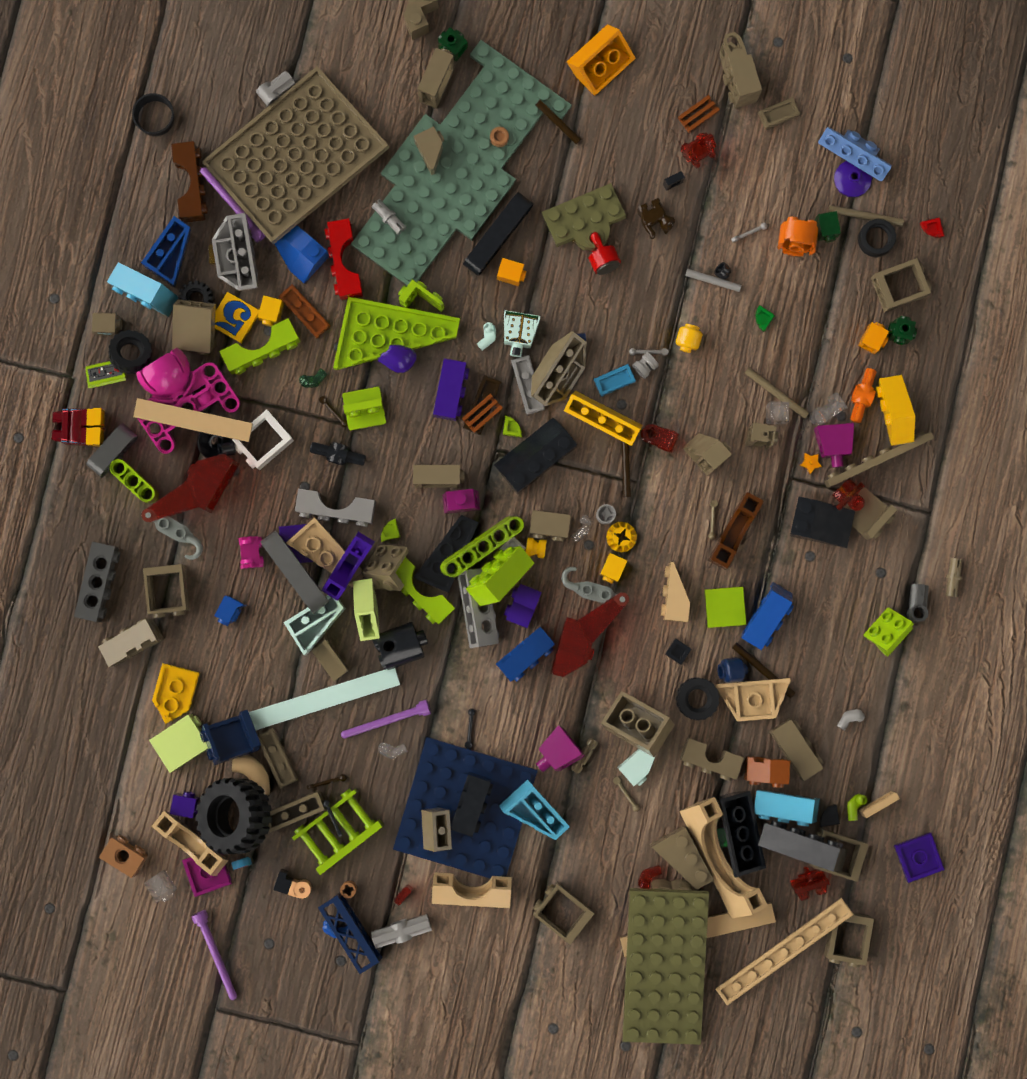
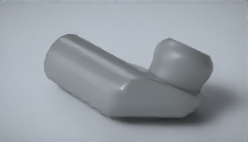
M859 709L848 710L844 712L837 727L845 731L850 722H862L865 715Z

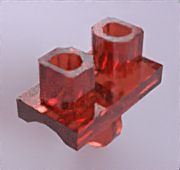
M849 478L832 495L839 502L835 507L840 511L848 503L852 510H861L865 506V501L858 493L865 485L862 482L856 485Z
M807 866L803 867V874H799L797 879L790 881L791 887L795 894L798 895L800 901L810 897L808 892L815 889L817 895L826 894L827 885H830L824 871H809Z

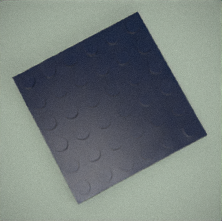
M426 737L393 850L490 879L492 876L506 877L522 822L503 813L499 805L525 781L529 780L533 785L538 770ZM472 772L490 778V784H493L490 796L486 795L484 802L487 803L484 814L480 813L478 821L481 824L478 833L474 832L473 837L451 830L452 849L437 852L425 850L423 848L421 810L432 808L450 810L451 826L468 773Z

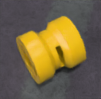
M528 537L526 553L529 557L536 554L538 558L544 559L547 540L541 539L537 542L534 538Z

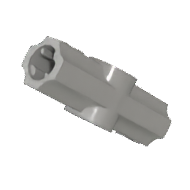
M425 914L409 920L402 919L390 924V926L372 931L371 935L374 946L377 949L395 942L396 944L406 942L414 936L432 931L429 917Z

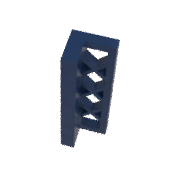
M340 892L318 907L359 974L381 961L383 957L378 949L375 948L373 941L350 904ZM334 903L337 908L336 916L329 915L325 907ZM338 921L347 924V933L340 932L337 929ZM348 937L357 940V950L349 948L347 944ZM359 954L367 956L370 963L361 967L358 962Z

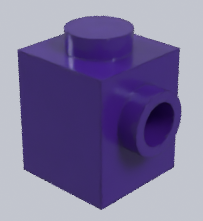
M186 791L183 794H174L170 814L187 818L196 817L198 814L196 809L197 804H200V797H196L193 792Z

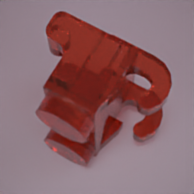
M700 133L691 143H684L680 151L683 153L684 158L688 162H692L693 166L697 169L700 167L699 161L705 157H716L714 150L716 143L711 133Z

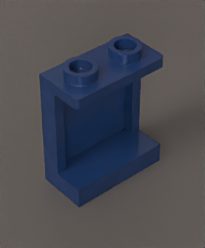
M248 710L241 711L239 716L209 726L207 723L203 724L200 731L201 740L203 743L206 742L208 747L206 749L209 760H213L214 765L259 751L261 746Z

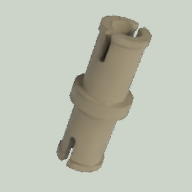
M950 558L949 574L946 575L948 581L945 596L958 597L959 581H962L960 574L963 559Z

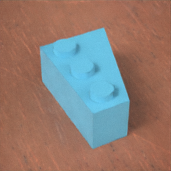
M119 262L107 281L113 286L112 290L120 295L125 293L127 294L126 297L134 302L138 300L144 307L150 310L152 308L169 317L173 310V304L179 299L176 294L163 284Z
M529 780L525 781L499 805L503 813L518 819L520 822L533 827L554 840L570 828L567 822Z
M757 790L754 812L759 815L758 818L770 820V817L778 818V822L789 823L790 820L797 821V825L809 826V823L817 822L820 799Z

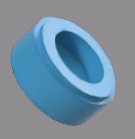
M249 857L233 861L231 864L233 870L252 865Z

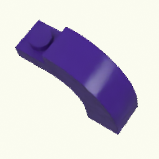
M358 531L321 591L338 601L375 541Z

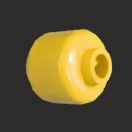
M685 324V326L679 328L675 343L680 346V351L691 353V350L699 349L703 333L700 331V327Z

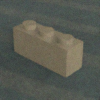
M787 719L769 732L787 760H790V764L800 780L806 781L824 769L821 765L823 761L817 753L814 754L810 749L812 744L806 736L803 738L799 732L802 729L797 721Z
M318 790L270 811L272 822L269 823V831L273 832L324 811L326 808L323 806L324 798L321 791Z

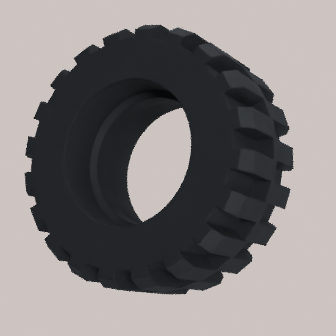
M223 778L213 782L212 785L205 789L206 793L201 795V802L197 804L196 809L198 810V815H196V821H198L197 830L201 832L200 837L202 841L207 842L206 846L219 854H242L255 850L265 840V834H268L270 830L269 823L272 822V817H270L272 808L268 804L270 800L267 794H264V789L253 780L244 778ZM235 800L239 808L240 818L238 826L233 832L229 825L228 812L232 802Z

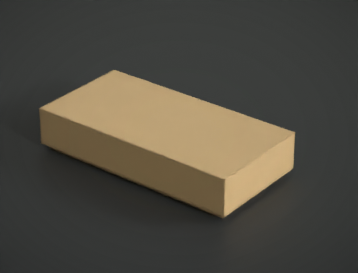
M890 791L859 809L862 817L868 818L900 798L897 793Z

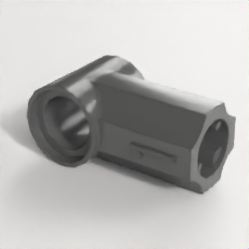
M911 584L909 609L906 615L913 623L924 621L929 614L927 609L929 586L924 584ZM915 609L921 612L920 618L914 616Z

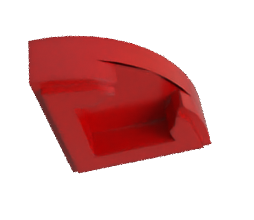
M940 217L920 223L921 228L926 234L936 238L944 236Z

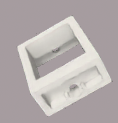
M265 410L251 422L253 423L252 431L266 420L283 440L260 460L257 461L240 442L241 440L232 439L235 443L236 451L240 455L244 453L247 456L245 461L252 469L256 467L258 470H261L294 441L268 410Z

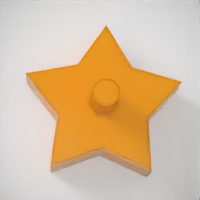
M804 453V461L799 466L806 468L809 474H811L815 468L822 467L818 462L819 454L811 456Z

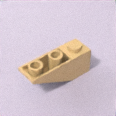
M670 562L669 566H665L664 577H667V585L663 586L662 596L666 598L665 604L661 605V616H664L663 620L688 622L690 601L674 562Z

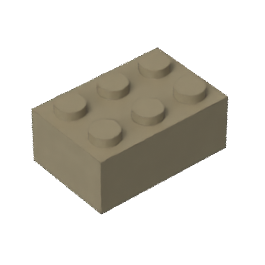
M623 691L620 692L601 722L608 732L652 757L656 756L675 725L670 717Z

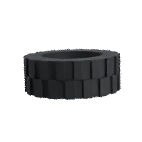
M135 330L121 331L111 339L109 345L110 363L119 372L136 374L151 362L152 346L144 334L138 333ZM127 344L137 346L140 350L139 357L135 360H126L121 355L122 347Z
M692 678L680 685V688L677 690L676 704L679 711L687 718L705 720L717 711L720 696L712 682L704 678ZM700 689L706 693L707 702L705 706L693 708L689 704L688 696L691 691Z

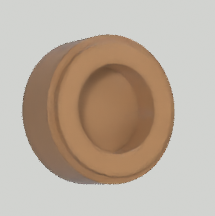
M496 127L490 133V141L496 147H504L509 141V133L503 127Z

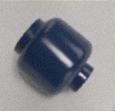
M738 657L726 658L718 665L717 672L719 678L725 683H737L744 680L745 675L748 673V668L742 659Z

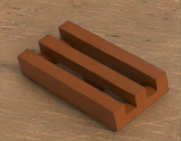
M708 95L678 116V119L687 132L690 133L717 114L720 109L715 106L714 101ZM705 103H708V105H706L704 108H702V109L699 110L697 113H695L694 115H692L690 118H688L687 120H684V118H686L687 116H689L691 113H693L694 111H696L698 108H700L701 106H703ZM712 108L711 112L689 127L688 124Z
M489 394L468 412L462 420L473 433H476L498 414L503 407ZM491 400V404H489L470 422L468 421V419L473 414H475L480 408H482L488 401ZM494 406L497 407L491 414H489V415H488L483 421H481L476 427H473V426H472L477 420H479V419H480L485 413H487L492 407H494Z

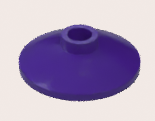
M848 161L843 162L834 174L836 188L847 197L863 195L870 188L872 182L871 175ZM856 174L857 179H853L851 175Z

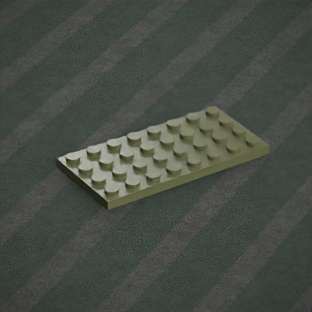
M629 889L623 1042L701 1045L709 905L708 891Z

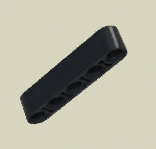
M517 192L467 256L463 265L479 276L526 217L534 203Z

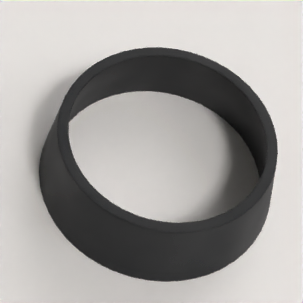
M149 93L143 95L135 102L132 109V118L135 125L144 133L150 136H160L167 133L173 126L174 111L172 104L166 97L157 93ZM153 101L166 104L172 112L169 124L157 132L145 131L139 123L141 109L147 103Z

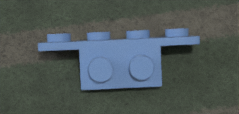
M827 127L818 141L823 147L879 181H883L892 167L891 164L876 156L880 149L875 143L866 141L855 131L847 130L843 136L832 128Z

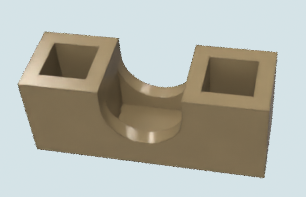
M687 737L680 756V760L684 761L683 765L694 768L695 765L702 767L701 771L710 775L713 772L721 774L720 778L730 782L732 778L737 780L744 757L723 750L722 756L718 761L710 762L705 756L707 744Z

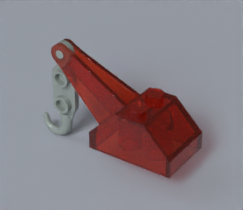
M225 454L197 461L190 466L187 472L189 474L187 481L143 510L141 514L142 519L149 523L154 522L158 531L178 542L193 544L196 547L195 554L185 555V558L189 560L198 558L203 551L201 541L191 533L188 527L172 519L170 516L198 507L212 513L240 464Z
M568 567L563 571L561 577L563 585L584 599L603 604L579 620L565 618L551 674L561 677L587 664L588 660H592L595 650L591 648L592 643L629 602V596L626 593L615 594L608 586L589 581L570 582L567 578L568 573L576 571V567Z

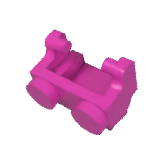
M261 537L239 538L241 569L263 567V556H259V548H262L260 543Z

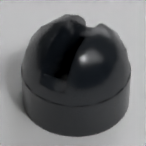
M722 262L716 267L714 274L721 279H726L731 273V268L725 262Z

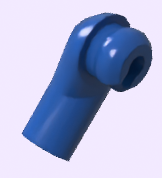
M325 920L322 927L324 933L337 938ZM348 926L337 927L340 932L347 933Z

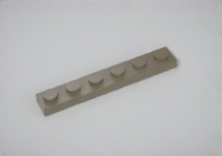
M922 431L914 435V442L898 444L892 450L890 447L879 451L880 455L875 458L873 455L862 459L863 463L858 466L853 463L845 467L846 471L841 474L836 471L828 475L829 479L824 481L827 488L832 487L934 439L932 432L925 434Z

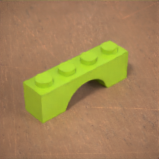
M287 318L271 326V337L262 348L248 350L235 343L221 350L220 354L229 372L232 375H239L246 371L245 368L252 365L256 367L262 364L263 360L268 357L272 359L279 356L280 352L285 349L292 350L296 348L297 344L301 341L290 319Z
M405 557L396 571L397 576L404 584L401 592L406 597L410 594L414 599L412 603L419 610L423 608L428 613L425 617L432 624L436 622L439 625L455 608L443 595L426 597L416 590L413 584V574L416 567Z

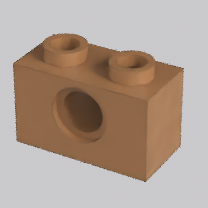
M115 835L111 837L99 858L130 878H133L141 869L148 855L145 854L143 848L137 845L134 847L129 844V840L124 836ZM122 850L128 852V860H124L121 857Z

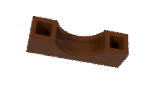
M194 141L171 144L173 163L177 168L186 171L190 175V187L187 193L177 199L179 218L184 223L206 220L205 214H208L206 202L203 201L206 191L204 184H201V177L204 176L200 172L202 165L199 166V159L202 158L200 147H197Z
M749 492L743 494L708 560L709 562L724 570L728 569L744 534L755 519L764 500Z

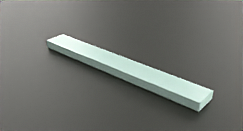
M395 668L391 670L386 669L251 711L249 715L255 730H259L398 686L400 682Z

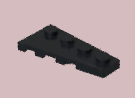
M461 515L413 578L449 593L455 577L444 575L440 570V565L449 556L471 542L479 522ZM453 563L447 566L448 573L454 571L455 566Z

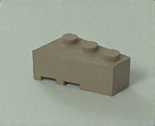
M700 433L682 447L707 476L732 455L730 453L731 448L724 441L721 443L718 439Z
M684 826L649 844L695 889H699L714 881Z

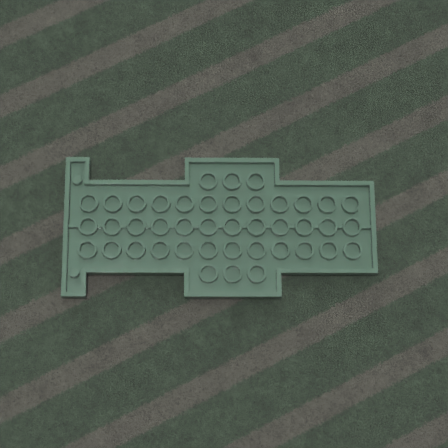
M482 40L479 41L470 53V57L482 65L483 68L443 122L439 124L425 114L381 172V176L395 185L383 200V203L395 212V216L406 225V229L403 232L400 231L401 234L397 235L388 224L383 222V218L375 211L351 243L352 247L406 286H408L412 279L415 282L420 280L456 230L472 241L515 184L516 179L504 171L503 167L544 114L535 106L536 103L541 100L561 120L572 107L565 99ZM434 126L436 131L441 132L444 142H442L443 151L435 174L431 175L414 142L413 136ZM496 127H503L509 133V141L504 147H496L490 141V133Z

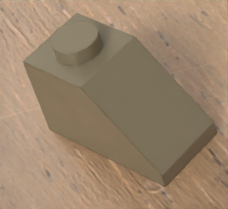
M433 126L413 136L414 142L431 175L435 174L443 151L442 142H444L441 132L436 131Z

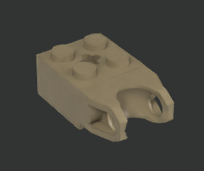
M736 32L725 34L720 49V59L724 70L723 81L725 86L728 85L730 91L728 92L729 101L734 104L736 109L756 103L762 88L752 54L747 55L741 37ZM730 37L736 38L737 46L732 42L727 43V39Z

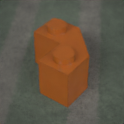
M745 756L744 780L749 781L751 785H761L762 782L771 783L772 787L784 788V784H789L790 760Z

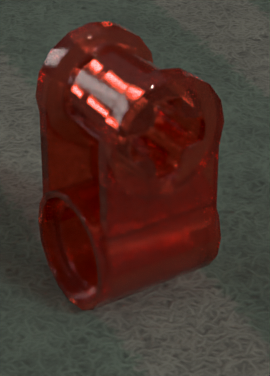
M655 424L646 425L640 434L644 442L671 453L679 437L678 433ZM651 429L654 436L649 438L646 431Z

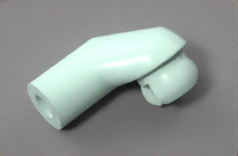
M491 322L484 324V338L476 343L482 351L496 339V327Z

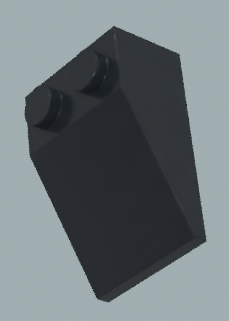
M798 497L790 536L847 548L855 511L814 499Z

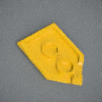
M162 663L152 701L165 724L190 710L200 675L199 672Z

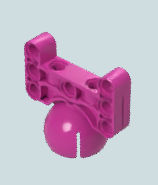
M179 348L173 349L170 353L165 354L136 373L140 385L152 394V397L148 399L149 401L183 408L184 403L189 402L193 405V410L199 412L216 401H219L227 412H235L240 406L238 396L215 363L208 362L191 371L186 355ZM211 365L215 368L213 376L205 374L206 366ZM217 382H223L226 385L224 392L216 390L215 385ZM203 385L206 386L204 389L197 392L196 394L192 393L198 388L202 387ZM229 398H233L237 402L236 407L233 409L226 406V400ZM137 418L161 453L168 454L175 448L176 442L169 431L176 426ZM151 424H159L161 427L160 432L153 433L150 429ZM162 440H169L172 444L171 448L164 449L161 446Z

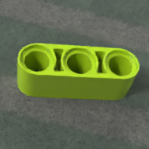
M121 459L111 462L110 472L141 501L152 504L158 500L159 493L157 489L129 463ZM123 464L124 471L118 474L117 467ZM133 477L138 478L136 486H131L130 482ZM147 490L152 491L150 499H145L144 497Z

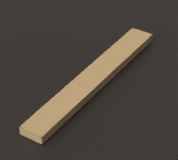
M840 898L719 985L715 990L725 1004L729 1005L853 916L854 913L845 901Z
M768 902V907L750 916L731 919L728 912L708 916L707 938L775 923L772 903ZM627 935L620 937L624 957H626Z

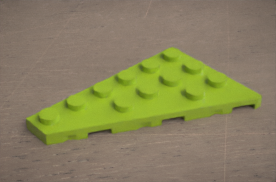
M348 297L333 369L340 370L377 360L383 352L389 349L390 345H402L414 350L455 339L458 334L460 318Z

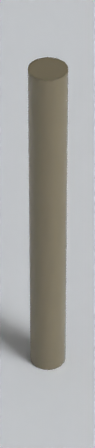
M829 205L828 212L837 211L839 215L865 220L884 219L890 222L891 225L901 227L904 223V219L833 205Z
M748 367L745 371L747 376L804 419L808 416V411Z

